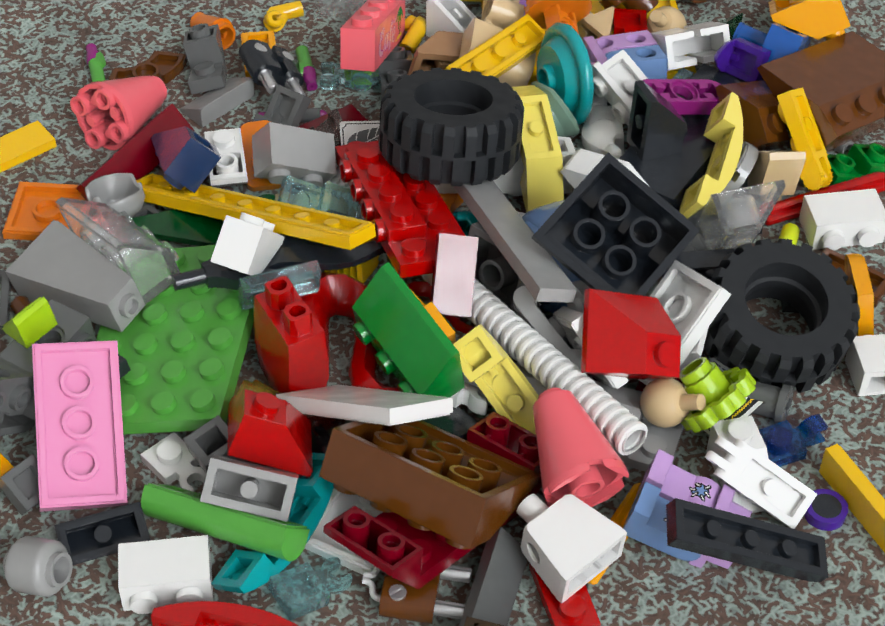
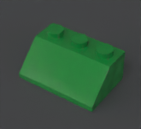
M389 262L385 263L380 267L352 306L356 323L352 325L355 334L364 345L371 343L377 351L374 356L386 375L393 372L400 383L397 385L399 392L442 397L453 396L465 388L459 351Z

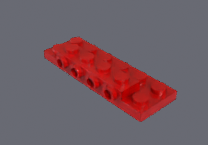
M379 140L370 142L352 141L347 145L335 146L336 163L340 169L341 179L343 183H348L350 186L352 200L358 202L361 206L363 220L375 223L376 237H374L376 243H381L399 276L406 278L433 273L437 233L466 236L434 184H430L429 181L423 179L420 181L412 179L409 174H401L396 171L393 165H389L379 149Z

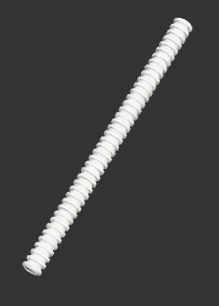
M337 167V175L324 183V189L331 193L353 217L363 220L361 206L358 202L352 200L350 186L348 183H343L340 169ZM433 273L420 275L432 286ZM475 278L472 313L468 319L476 326L481 324L504 351L516 360L520 366L524 367L528 373L532 374L536 380L540 381L547 389L561 388L562 390L571 391L610 445L623 456L629 455L638 450L647 437V426L643 422L638 421L635 415L631 414L624 406H621L619 401L612 398V395L604 391L586 373H581L576 364L572 363L554 345L547 342L543 336L539 335L535 329L531 328L528 323L523 321L520 316L516 315L513 310L508 308L505 303L501 302L498 297L493 295L491 291L486 289Z

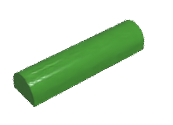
M157 483L144 485L141 507L146 516L289 562L296 560L306 546L310 529H307V526L200 502V493L174 485Z

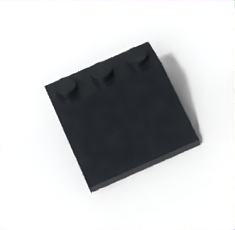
M608 152L532 236V239L589 288L645 296L700 232V229Z

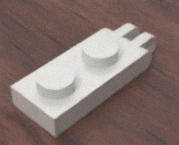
M718 436L714 444L727 454L722 458L711 450L707 452L705 458L717 466L713 475L736 489L738 493L785 526L795 529L817 496V493L744 441L737 438L732 444L725 438Z

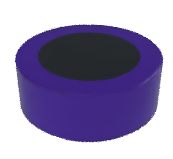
M830 489L814 490L817 496L804 514L807 522L813 527L824 531L840 528L844 524L848 513V504L844 497Z

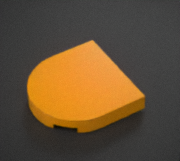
M845 254V274L848 276L846 284L853 285L857 294L855 303H858L860 307V319L857 323L858 331L856 336L874 335V293L865 258L861 254Z

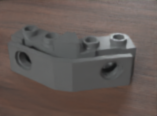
M51 299L48 303L58 324L34 344L96 341V337L89 316ZM13 340L0 354V436L23 433L35 426L32 346L26 349L16 340Z

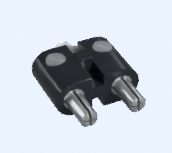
M253 39L246 41L240 46L239 56L255 84L265 87L269 94H274L279 84L305 95L301 88L304 78L293 61L294 57L286 49L275 45L270 49L267 43Z

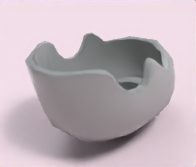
M132 173L104 175L92 180L85 187L91 211L100 219L119 222L130 219L141 211L145 200L142 183H137Z

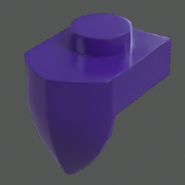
M736 38L725 42L714 55L716 67L721 72H726L746 82L761 81L762 76L757 68L768 62L771 51L742 38Z

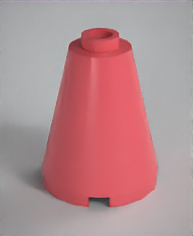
M550 388L542 392L533 405V415L543 497L546 505L550 507L564 495L573 494L590 507H594L620 492L625 486L622 478H629L627 467L574 394L569 390H562L561 388Z

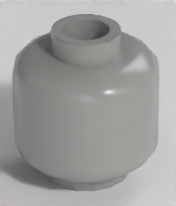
M24 536L16 540L3 559V570L9 587L15 592L50 597L56 594L68 583L73 569L72 559L66 547L60 541L34 536Z

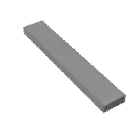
M484 180L482 184L478 185L467 183L462 184V186H453L537 302L570 303L574 301L577 289L552 256L532 239L534 233L494 181Z

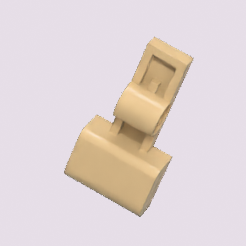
M483 0L481 20L474 17L463 33L459 58L522 18L524 15V5L519 4L520 0ZM536 52L498 78L501 83L506 82L511 87L527 86L534 70Z

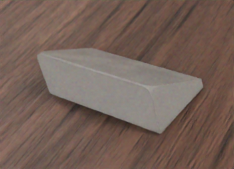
M232 77L226 81L224 88L208 91L180 108V112L203 128L255 96L253 79L250 77Z

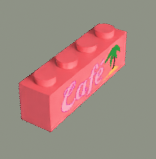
M367 0L340 28V69L370 72L377 70L405 35V0Z

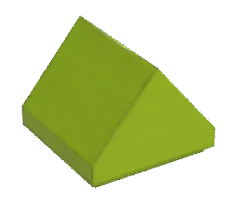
M39 297L7 321L2 329L7 335L28 349L58 323L46 298Z

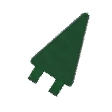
M263 194L258 196L261 198L275 200V195L272 194ZM173 209L121 220L117 225L119 232L124 234L195 246L216 245L224 220Z

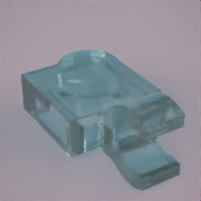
M334 62L321 63L322 75H325L320 76V87L323 90H333L344 83L345 88H354L357 91H367L370 88L379 89V67L375 72L340 69V64Z

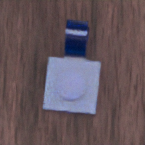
M817 414L806 418L794 429L788 420L759 429V432L767 447L768 459L781 467L806 459L808 451L806 447L824 442L825 438L820 432L827 430L828 425L821 415Z

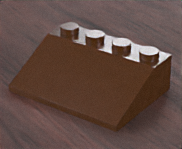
M854 31L767 62L757 68L777 101V95L803 87L826 152L885 127V52Z
M423 420L392 426L354 421L333 428L319 477L333 483V487L337 491L348 495L361 496L369 500L370 505L374 509L387 513L394 512L406 518L410 526L419 530H431L446 537L445 541L449 545L459 549H472L490 540L537 485L541 474Z

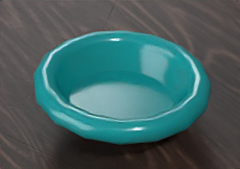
M557 22L546 30L542 40L541 49L537 57V82L554 89L575 117L577 124L580 125L587 120L593 106V69L581 36L571 25Z

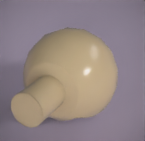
M662 6L653 10L647 19V28L650 33L674 28L684 29V26H687L684 15L679 9L672 6Z
M673 378L654 379L643 389L640 396V408L643 416L651 424L662 428L676 426L684 420L689 411H702L706 406V399L703 394H687L684 385Z

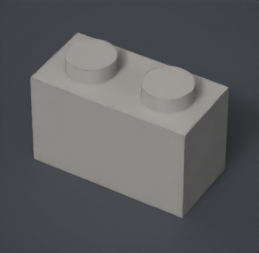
M269 122L252 135L254 177L268 179L273 184L294 183L300 184L302 188H321L324 183L337 175L334 134Z
M214 454L210 458L200 502L287 522L299 474Z

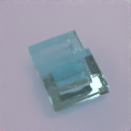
M289 175L282 181L278 198L280 202L315 208L320 211L357 218L359 203L352 200L349 188L330 181H326L320 187Z

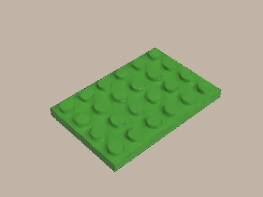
M216 245L126 253L121 269L133 278L146 305L123 332L101 325L96 337V341H117L118 354L127 360L131 369L130 372L120 379L123 435L195 431L218 415L225 423L227 421L229 403L234 396L254 323V295L260 294L262 291L208 288L206 284L175 291L171 278L175 274L200 269L202 262L211 259Z

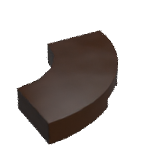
M154 51L149 59L136 66L112 69L108 80L137 76H157L164 84H167L184 69L188 59L186 54Z

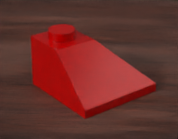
M590 288L585 289L581 373L643 380L680 377L681 335L658 298Z
M244 389L232 397L229 403L227 455L310 477L313 472L311 420L286 400L279 399L267 392L257 393Z

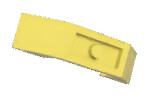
M535 85L512 87L520 96L524 106L520 149L524 169L520 180V187L526 213L539 206L564 200L563 175L560 172L563 168V157L548 96Z

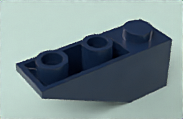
M187 126L156 133L151 137L156 150L155 155L160 161L159 166L165 173L164 179L180 190L185 186L195 193L221 159L214 144Z

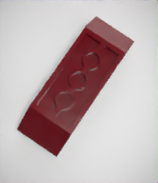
M492 412L468 429L467 441L541 474L536 434L496 412ZM541 476L537 485L527 496L538 493L542 486ZM355 505L324 525L323 530L324 534L389 576L416 589L422 588L472 550L453 547L445 541L446 537L431 530L423 531L416 529L407 523L406 518L394 512H382L373 517ZM517 508L502 524L501 527L505 526L507 523H509L511 520L518 516L516 512Z

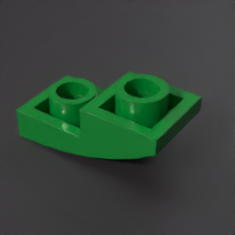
M876 143L853 144L847 155L842 153L827 155L832 168L831 172H833L832 176H834L830 186L871 173L885 172V147Z

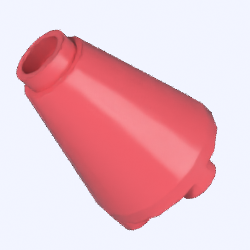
M137 76L96 81L81 88L77 96L71 99L70 107L77 117L78 124L84 132V138L89 147L93 149L104 147L108 150H118L135 136L162 106L167 97V88L164 82L157 76Z

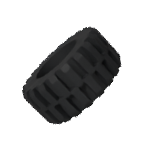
M431 68L429 71L416 70L411 75L404 74L399 76L396 81L393 80L382 94L379 149L388 164L393 165L396 171L401 174L407 173L410 178L418 181L423 179L429 181L430 184L440 185L441 183L451 184V186H462V184L467 183L478 185L482 184L484 180L491 182L498 179L501 174L505 175L520 157L524 120L523 102L518 93L506 82L501 83L498 78L491 75L488 77L484 76L478 71L471 70V72L462 71L461 68H451V70Z
M771 238L756 240L754 246L751 243H745L737 247L734 253L727 254L721 260L719 267L715 269L711 278L712 282L724 288L731 296L709 325L704 348L710 357L715 355L719 362L730 369L734 367H739L740 370L746 368L756 382L782 387L784 384L796 387L799 393L811 390L814 383L821 385L829 379L833 371H836L858 331L857 323L860 319V307L858 303H855L857 300L856 291L852 284H846L848 276L841 267L836 269L832 265L833 260L825 253H822L820 256L813 252V247L802 243L801 246L792 244V240L782 238L777 243H772ZM756 298H772L785 303L788 302L791 304L790 306L803 316L810 332L802 335H784L769 330L753 317L746 302Z

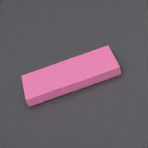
M117 341L32 344L39 512L127 505Z

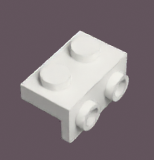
M623 49L602 65L597 61L592 65L594 92L599 97L604 96L611 104L612 113L620 123H626L629 126L635 81L648 78Z

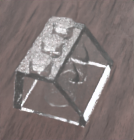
M63 197L56 201L69 229L130 275L145 304L172 285V275L181 273L176 264L179 257L174 248L167 241L159 242L146 226H137L125 211L119 213L107 203Z

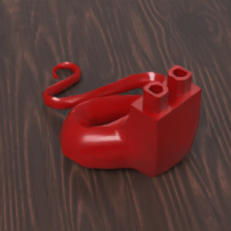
M321 272L313 276V280L301 282L296 290L287 276H281L264 284L265 292L254 295L255 345L260 367L266 379L278 394L326 387L329 379L330 317L334 315L351 317L355 324L356 320L352 306L367 285L345 273ZM413 281L406 284L415 295L431 297L432 286L428 282ZM444 315L456 330L465 334L477 327L463 322L460 317ZM354 332V345L348 371L351 385L399 391L397 387L384 386L376 379L377 361L374 355L377 351L371 343L364 345Z

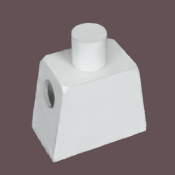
M530 494L517 508V514L528 523L523 530L520 547L522 553L561 604L622 555L627 532L573 494L564 495L550 507L536 494Z

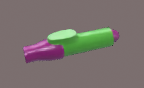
M89 43L85 48L87 52L86 61L89 66L92 82L106 80L103 68L106 66L104 55L97 51L94 43Z
M300 45L295 50L298 60L296 66L304 78L307 90L314 91L318 88L316 71L313 67L308 47Z

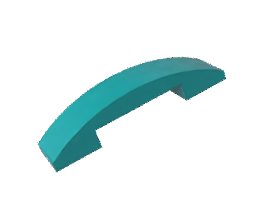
M312 453L313 472L310 477L299 474L288 521L307 526V529H310L307 542L323 517L334 489L333 483L319 477L325 457L323 453ZM235 549L211 584L217 590L245 594L273 579L291 562L255 550L244 551Z

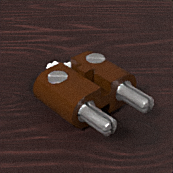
M451 565L420 589H416L386 574L381 596L376 593V585L371 580V578L379 574L380 569L374 567L373 571L364 572L362 584L368 585L371 598L380 602L379 616L433 624L434 615L455 619L462 618L465 604L437 600V594L441 579L470 583L472 579L471 568Z

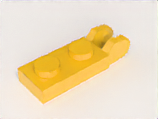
M803 87L777 95L779 101L778 113L781 120L789 128L792 137L790 139L792 151L806 152V160L800 175L801 180L804 181L805 188L807 187L808 190L814 191L827 187L833 181L832 178L834 176H832L833 172H831L832 168L827 157L828 154Z

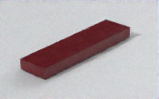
M172 103L79 184L76 189L88 202L85 187L94 179L113 173H132L136 180L145 177L160 163L159 158L155 155L156 150L151 140L154 134L187 126L193 131L195 130Z

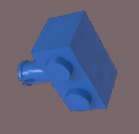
M743 22L739 23L732 38H742L770 50L771 54L768 62L808 48L812 39L808 35L778 23H773L767 34L745 25Z

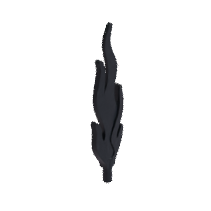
M280 234L284 236L283 243L259 278L210 262L211 259L202 262L200 269L175 274L171 278L175 291L206 284L208 288L265 291L264 284L281 276H287L292 284L313 280V270H339L354 267L386 252L381 243H376L375 240L359 245L352 250H347Z

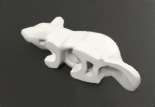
M595 94L590 114L587 120L583 122L585 124L581 133L582 145L585 150L603 155L609 152L613 157L619 159L624 154L623 125L615 118L611 105L607 106L606 98Z

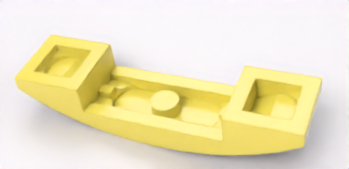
M733 92L711 110L703 136L715 142L705 175L685 191L679 212L687 219L696 214L725 189L737 168L743 144V116L738 95Z
M481 324L453 344L460 354L462 372L470 383L475 381L498 414L536 434L533 405L538 400L539 395L498 342Z

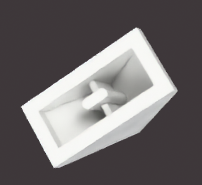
M427 0L426 36L431 37L437 31L464 33L472 19L476 16L461 0Z

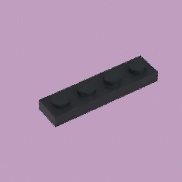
M678 498L673 499L666 505L667 546L809 582H822L828 578L825 537Z

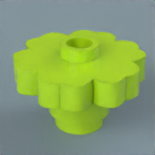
M700 357L692 361L681 370L679 378L687 394H703L705 396L706 406L702 411H689L681 424L686 431L692 430L694 433L711 428L719 420L728 418L744 405L746 397L756 389L755 379L746 368L740 370L739 367H734L722 372L715 362H709L706 357Z

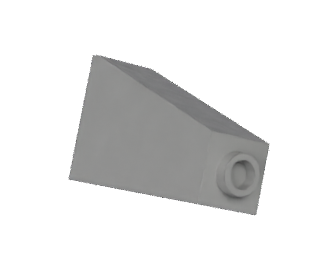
M53 220L5 271L19 296H26L31 302L39 297H45L48 302L51 299L89 316L93 323L123 332L146 305L130 275L56 220Z

